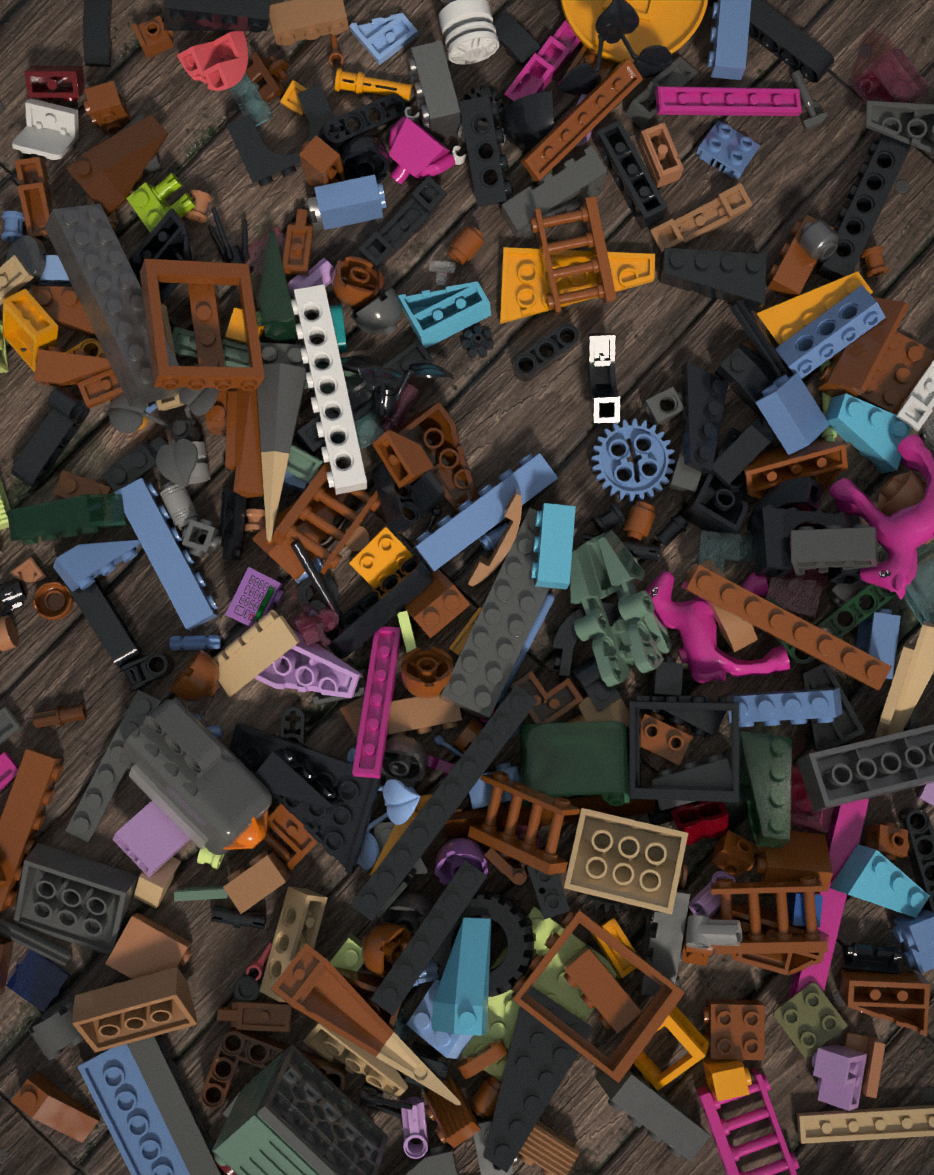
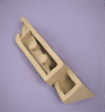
M923 622L916 646L909 643L904 644L875 738L903 731L934 672L933 623Z

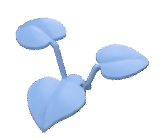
M355 748L350 749L347 761L354 763ZM390 779L384 786L379 787V791H383L387 812L368 824L357 861L364 870L370 871L379 857L377 841L369 833L371 828L388 817L396 825L405 823L414 812L420 799V795L416 794L412 786L406 787L397 779Z

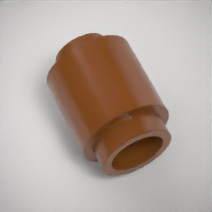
M473 226L471 228L464 227L449 245L450 249L447 254L459 265L469 262L484 244L481 239L483 237L482 233Z
M636 501L635 505L631 506L623 528L627 532L626 536L636 541L648 538L656 516L654 506L641 501Z
M493 1075L490 1079H486L471 1099L473 1111L482 1118L486 1116L492 1118L501 1082Z

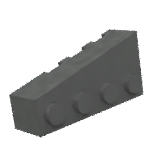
M592 145L584 150L586 155L575 161L571 158L565 162V166L558 174L549 173L537 183V188L534 189L532 186H529L502 204L501 214L516 239L522 235L523 237H528L533 234L530 226V217H533L532 214L535 209L540 208L542 218L562 214L565 211L571 212L577 209L585 198L594 196L597 198L602 193L607 169Z
M677 887L672 915L650 909L647 910L642 958L678 986L679 975H677L678 966L682 963L683 950L681 948L686 932V918L690 900V893ZM640 970L638 991L641 995L654 996L661 986Z
M629 1069L619 1083L604 1071H601L596 1077L609 1097L607 1102L619 1113L622 1110L629 1114L627 1116L628 1119L640 1128L643 1125L649 1129L647 1133L656 1142L660 1143L663 1140L667 1143V1149L677 1158H680L682 1155L691 1162L710 1138V1134L701 1123L675 1102L670 1104L671 1100L661 1090L657 1091L655 1087L651 1089V1084L646 1082L642 1074L636 1069Z

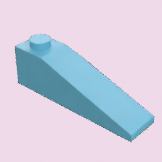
M463 918L433 1000L432 1030L451 1034L481 1036L487 1033L491 919Z

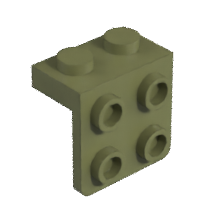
M814 982L807 984L773 1011L774 1018L789 1036L796 1050L805 1059L808 1056H813L815 1051L829 1040H834L840 1036L843 1029L848 1026L819 986Z

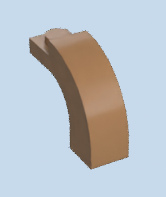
M710 558L699 564L727 579L721 569L716 568ZM707 602L716 618L722 636L734 652L758 640L751 624Z

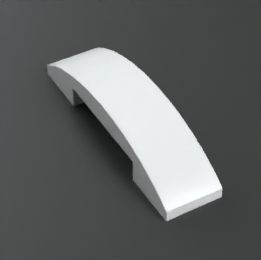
M934 359L915 384L896 415L897 418L916 431L920 430L933 411Z

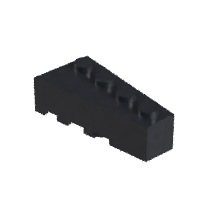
M165 0L164 31H251L255 33L267 31L270 0Z

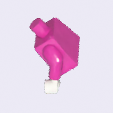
M411 107L405 109V117H401L390 130L389 156L398 163L390 176L401 185L409 174L418 179L427 178L428 176L433 177L445 172L455 164H463L467 154L463 156L456 155L461 148L459 145L453 148L452 154H448L450 150L418 124L420 121L419 112L415 116H410L412 113Z

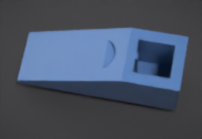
M140 541L79 544L57 557L53 568L72 592L79 587L83 590L95 581V577L100 574L106 576L111 573L119 562L124 561V563L132 560L137 555Z

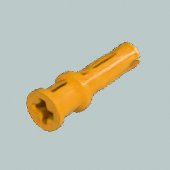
M338 68L335 78V91L339 92L340 89L353 91L356 95L363 94V92L383 96L397 94L403 99L410 100L412 84L366 77L361 71L357 74L345 72L342 68ZM344 80L354 81V83L344 82ZM376 86L395 88L397 91L377 88Z

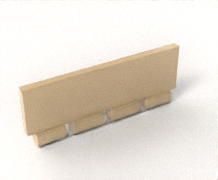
M274 610L269 611L258 623H255L241 637H238L228 645L225 651H221L214 657L219 666L220 675L218 681L229 697L237 693L300 642L284 617L279 616Z

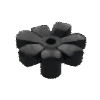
M475 326L474 332L470 330L465 331L464 338L467 340L462 341V348L465 350L469 349V357L475 358L478 353L481 358L487 356V350L494 348V342L489 340L492 338V333L489 330L482 333V327Z

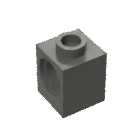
M674 387L647 399L643 404V408L652 425H656V427L681 415L683 409H685V400L679 391H675ZM660 402H669L672 410L669 412L663 411L660 407Z

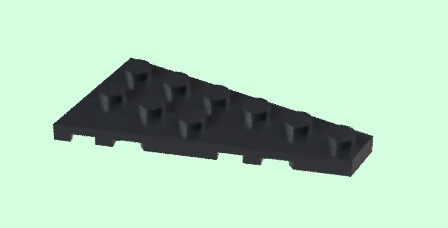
M531 987L528 991L529 995L585 1039L589 1037L593 1030L591 1025L534 987ZM521 1006L518 1008L514 1032L511 1037L496 1106L483 1152L484 1158L506 1173L579 1053Z

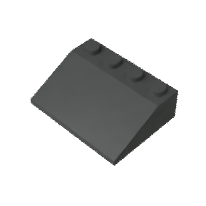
M38 843L24 860L13 924L110 955L121 936L134 896L138 875Z

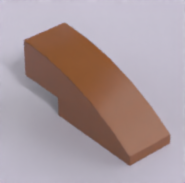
M33 157L14 160L20 185L17 187L28 235L32 237L48 235L45 225L53 210L45 159Z

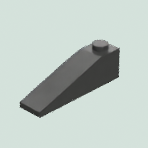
M882 101L866 102V128L934 154V105Z

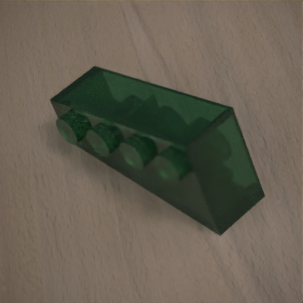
M85 494L7 510L11 541H22L23 545L38 544V539H42V542L55 541L61 535L62 538L78 536L80 532L82 534L98 533L99 529L126 525L122 494Z

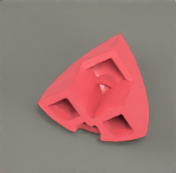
M233 31L215 41L192 46L177 56L183 68L193 80L202 81L208 85L207 89L221 91L235 86L243 78L248 64V47L244 32Z

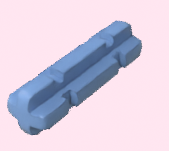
M205 635L184 636V638L182 636L170 637L169 645L173 651L182 650V648L184 650L220 649L221 637L219 635H209V637Z

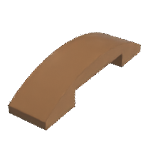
M740 183L720 193L713 201L676 220L672 218L651 229L650 233L660 252L663 253L664 248H678L708 234L751 208L753 204Z
M515 489L504 509V517L510 519V522L490 559L479 556L468 576V585L474 586L487 578L501 564L511 549L521 520V490Z

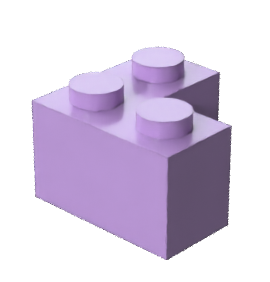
M838 1044L818 1048L812 1058L813 1076L819 1077L817 1082L818 1100L848 1111L858 1108L867 1054Z

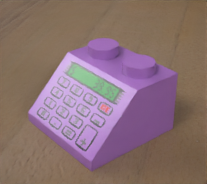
M248 567L225 615L250 627L271 611L275 604H280L285 593L282 590L284 585Z

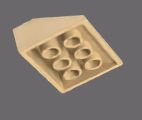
M581 808L564 889L672 915L688 833Z

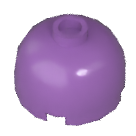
M455 838L445 842L438 850L435 860V875L440 878V883L447 887L465 860L487 875L488 862L484 856V849L476 841L469 838Z

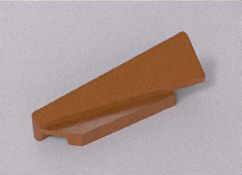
M231 388L228 391L225 467L235 472L233 491L245 498L264 496L257 388L251 391Z

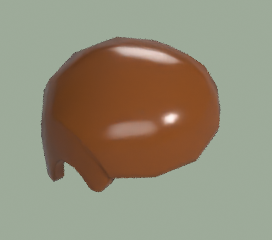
M52 581L44 583L36 590L32 602L39 616L55 621L63 619L70 614L74 598L64 583Z

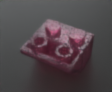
M901 48L889 49L851 85L865 105L867 101L913 103L930 88Z

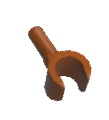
M332 35L330 37L332 54L329 56V64L333 69L332 62L335 59H339L343 68L344 59L338 50L337 36Z

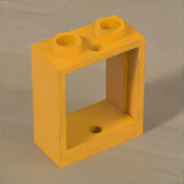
M25 288L3 299L2 336L35 372L38 349L47 350L49 346L57 347L58 325Z
M677 1006L674 1007L658 1030L666 1026L689 1053L663 1072L644 1051L640 1053L633 1063L641 1071L646 1082L652 1084L657 1091L704 1058L709 1046V1042Z

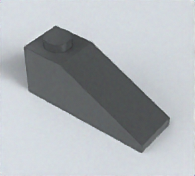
M443 1142L430 1145V1149H427L424 1156L414 1159L397 1175H459L453 1147L450 1144L445 1145Z

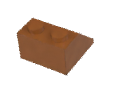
M439 569L431 572L433 575L431 584L404 607L430 640L462 615L471 605Z

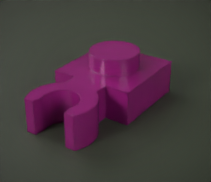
M427 754V766L445 772L444 778L455 765Z

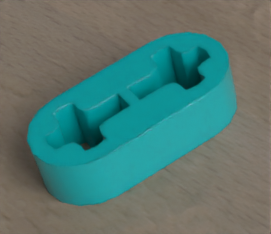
M342 304L330 305L329 308L339 353L347 352Z

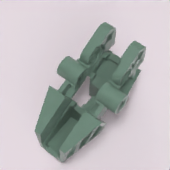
M613 530L598 535L573 550L570 572L571 603L583 604L586 612L585 616L575 620L574 628L582 641L593 640L592 647L602 680L608 687L623 682L631 673L629 668L635 665L642 673L658 668L664 660L662 655L670 652L672 646L667 629L654 613V603L651 596L645 590L636 592L634 584L643 581L644 569ZM616 592L619 598L618 608L621 616L610 627L601 599Z

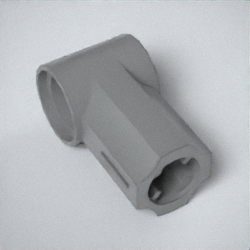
M700 915L687 917V946L700 949L710 948L711 945L740 946L742 941L740 921L712 920L709 917Z

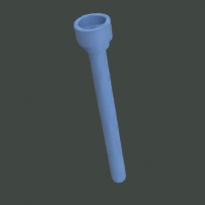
M547 593L496 703L498 706L501 705L509 694L507 692L554 602L555 597L552 593Z

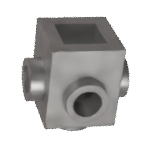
M190 519L189 525H186L182 534V545L190 548L188 553L203 558L204 554L212 556L214 551H218L222 537L219 536L220 531L214 527L215 523L205 519H200L199 522ZM206 535L204 544H201V537Z

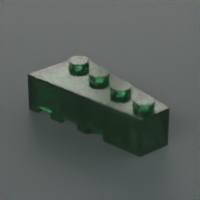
M741 731V775L744 784V796L748 802V814L755 845L782 849L790 841L792 737Z

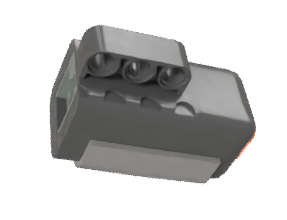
M178 698L165 700L145 717L144 723L126 739L119 760L130 770L129 777L200 850L206 848L214 855H223L231 849H253L265 838L268 809L272 802V794L269 789Z

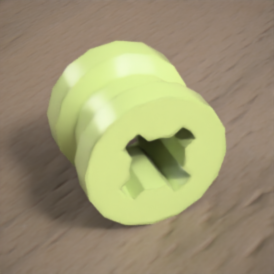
M205 848L199 851L197 863L211 864L212 868L218 869L224 854L214 855Z

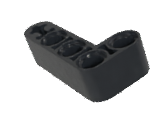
M62 386L56 387L50 394L47 404L52 410L11 469L13 476L32 488L38 487L43 482L90 412V409L81 398Z

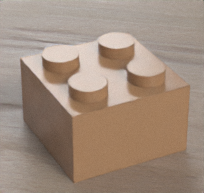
M265 850L249 861L251 865L249 869L243 866L227 877L229 883L223 886V888L241 914L292 877L283 861L274 851L268 854Z

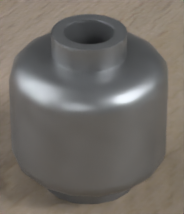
M825 221L809 222L801 229L799 245L812 259L824 260L836 251L838 235Z

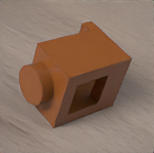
M160 15L140 25H136V23L131 25L147 59L174 47L170 38L174 33L173 31H164V22Z

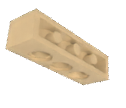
M288 886L260 992L278 1002H285L270 989L305 943L314 949L328 897L310 889Z

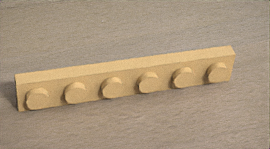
M934 1105L797 1113L798 1138L801 1144L934 1136Z

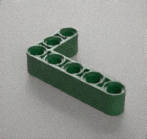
M866 583L817 621L814 626L826 628L831 635L840 639L897 594L890 591L884 593L880 587ZM867 594L871 599V604L868 608L861 609L858 604L859 598ZM763 598L782 608L781 605L775 600L770 598ZM847 611L850 615V620L846 625L841 626L837 622V617L840 612ZM774 637L780 645H784L787 654L797 663L807 664L815 659L808 654L803 658L796 657L795 647Z

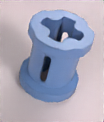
M17 211L2 212L4 232L1 234V238L6 242L14 243L16 239L24 236L22 234L23 222L25 221L24 214Z

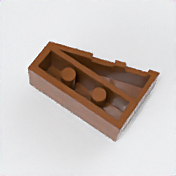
M33 286V298L59 327L97 339L73 287Z

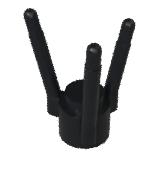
M213 207L211 211L223 246L213 226L209 225L208 229L222 257L223 263L246 264L245 260L250 259L247 221L243 220L242 249H239V245L229 246L217 209Z
M10 581L0 585V599L2 598L5 605H12L2 612L0 617L9 615L16 609L24 607L22 601L27 600V594L20 581Z
M363 1083L360 1105L367 1106V1109L378 1110L402 1119V1112L382 1104L409 1110L413 1108L412 1104L384 1098V1092L369 1083Z

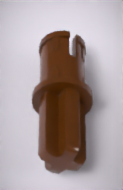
M84 703L64 708L57 706L53 710L34 713L32 721L35 728L57 724L64 726V723L86 720L87 710Z

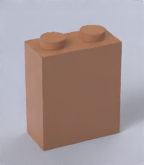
M136 913L130 918L105 964L131 979L164 971L165 969L175 967L179 969L180 965L185 967L193 953L189 949L193 943L146 916Z

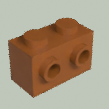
M114 80L84 89L87 100L83 101L88 116H91L95 127L99 126L104 135L108 133L116 134L131 122L126 102Z
M651 711L649 715L642 714L641 748L675 765H680L693 738L687 734L688 729L676 723L670 726L663 722L664 717Z

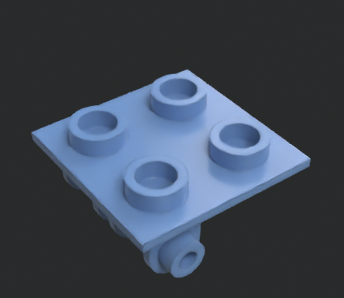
M718 120L698 147L696 154L700 156V160L702 159L708 164H711L713 159H715L712 164L713 168L717 162H720L721 165L718 171H721L725 165L723 173L731 177V179L735 177L739 180L760 145L751 138L734 130L728 124Z

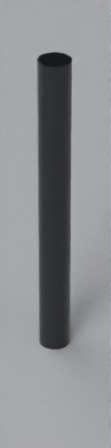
M294 540L290 546L333 619L336 621L343 615L300 540Z

